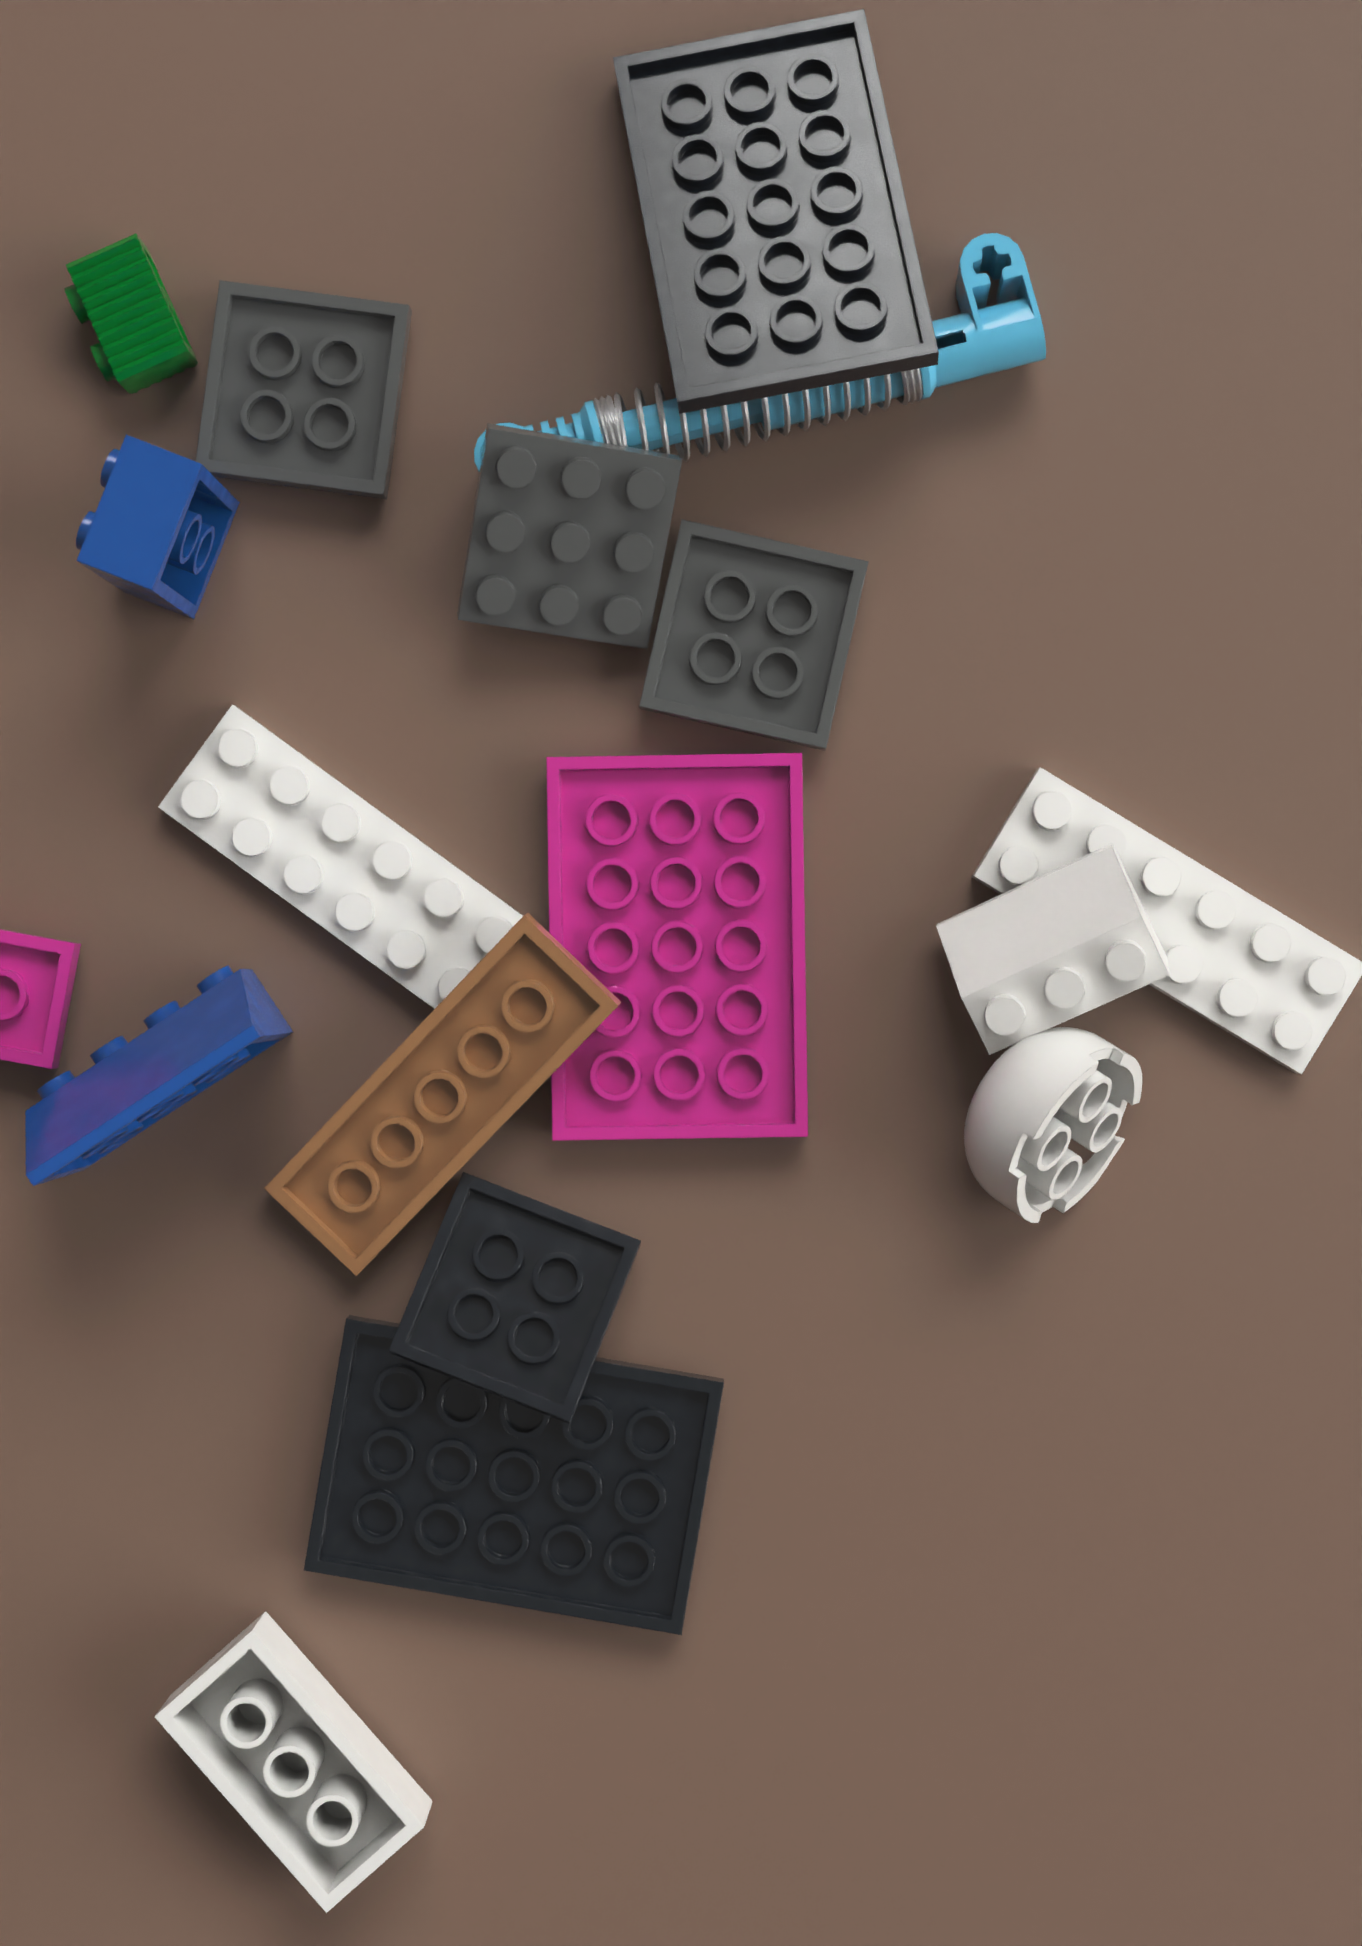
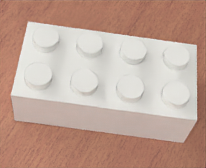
M266 1611L176 1689L154 1716L326 1913L425 1826L433 1801Z

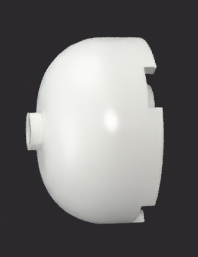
M1073 1027L1050 1028L1012 1045L987 1071L974 1093L967 1112L964 1128L965 1153L970 1169L980 1186L995 1200L1031 1223H1038L1041 1214L1052 1207L1064 1213L1074 1206L1096 1184L1125 1140L1122 1137L1115 1136L1120 1127L1127 1103L1134 1105L1140 1102L1142 1071L1138 1061L1100 1036ZM1071 1139L1088 1150L1095 1152L1086 1163L1083 1164L1082 1158L1068 1149Z

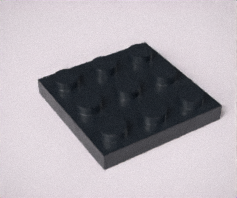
M463 1172L391 1343L389 1352L407 1361L571 1424L641 1246V1240Z

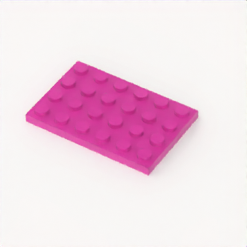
M802 753L546 757L549 933L621 1001L619 1006L551 1075L552 1141L808 1137Z

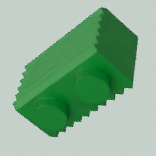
M136 233L66 264V268L74 283L64 288L66 296L80 323L84 324L88 321L92 323L99 343L90 346L91 352L107 382L116 379L129 394L137 393L140 389L149 388L154 383H160L163 379L171 378L174 374L182 373L187 368H193L198 364L150 252Z

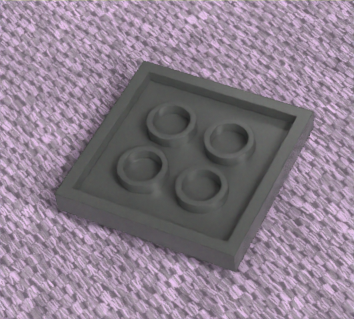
M219 280L196 462L201 463L214 477L387 500L412 316L410 306L407 304Z
M487 423L457 611L458 620L647 649L682 466L681 457L679 455Z
M681 519L639 708L825 751L869 561Z

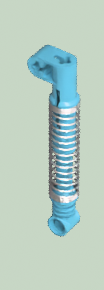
M998 233L982 234L967 244L960 258L955 285L956 298L961 314L932 321L939 351L938 365L679 414L677 399L666 401L661 385L656 382L654 385L655 404L646 406L641 390L636 387L634 390L636 409L627 411L621 395L616 392L614 404L612 397L609 395L606 398L601 396L599 400L595 398L594 401L584 402L578 413L571 414L572 423L565 424L564 417L556 418V427L550 428L548 420L540 422L542 430L537 432L644 450L655 449L656 452L663 453L664 451L667 454H670L669 445L675 444L680 457L687 462L690 457V440L692 439L695 440L702 455L707 457L710 452V435L712 434L715 435L722 450L727 451L730 447L731 429H734L741 444L747 446L750 442L751 424H754L760 438L767 441L770 436V430L778 429L781 434L787 436L791 425L798 424L801 429L806 431L813 419H818L821 424L826 426L830 421L831 415L836 413L841 419L846 421L850 416L851 409L855 408L866 416L870 411L871 404L875 403L886 411L890 406L891 399L894 398L903 405H907L908 402L913 404L915 400L919 402L929 398L937 387L1042 361L1046 358L1044 328L1024 255L1018 244L1009 237ZM989 271L992 280L1000 279L996 295L997 305L986 307L991 282L987 273L979 272ZM514 423L496 424L534 431L532 424L527 426H520ZM743 426H744V436H743V434H742V432H741V429H740V427H743ZM486 430L478 438L474 448V462L478 472H480ZM720 432H724V440ZM700 437L704 438V445Z

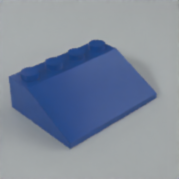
M229 965L219 969L197 984L201 995L182 1008L176 1000L172 1001L145 1018L143 1022L148 1030L129 1043L122 1035L92 1053L90 1057L95 1065L76 1078L69 1070L40 1087L37 1092L42 1100L25 1111L26 1176L31 1184L35 1186L84 1171L293 1033L252 969H239L234 973Z

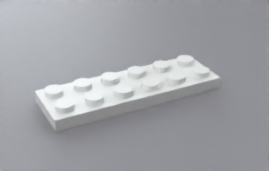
M233 704L158 806V808L434 1009L523 917L514 908Z
M1039 767L979 863L972 878L1001 895L1113 843L1167 956L1170 975L1149 985L1292 1072L1302 1074L1361 978L1362 961Z

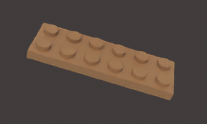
M526 913L264 1189L357 1276L619 1006L621 1001L529 913Z

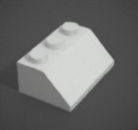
M1113 843L936 925L960 996L989 1055L1170 975L1167 956Z

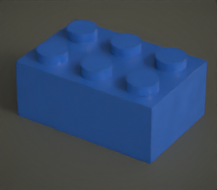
M126 434L120 450L113 449L104 463L100 484L105 489L96 512H88L80 524L76 537V548L80 550L76 561L127 594L194 619L240 502L201 463Z

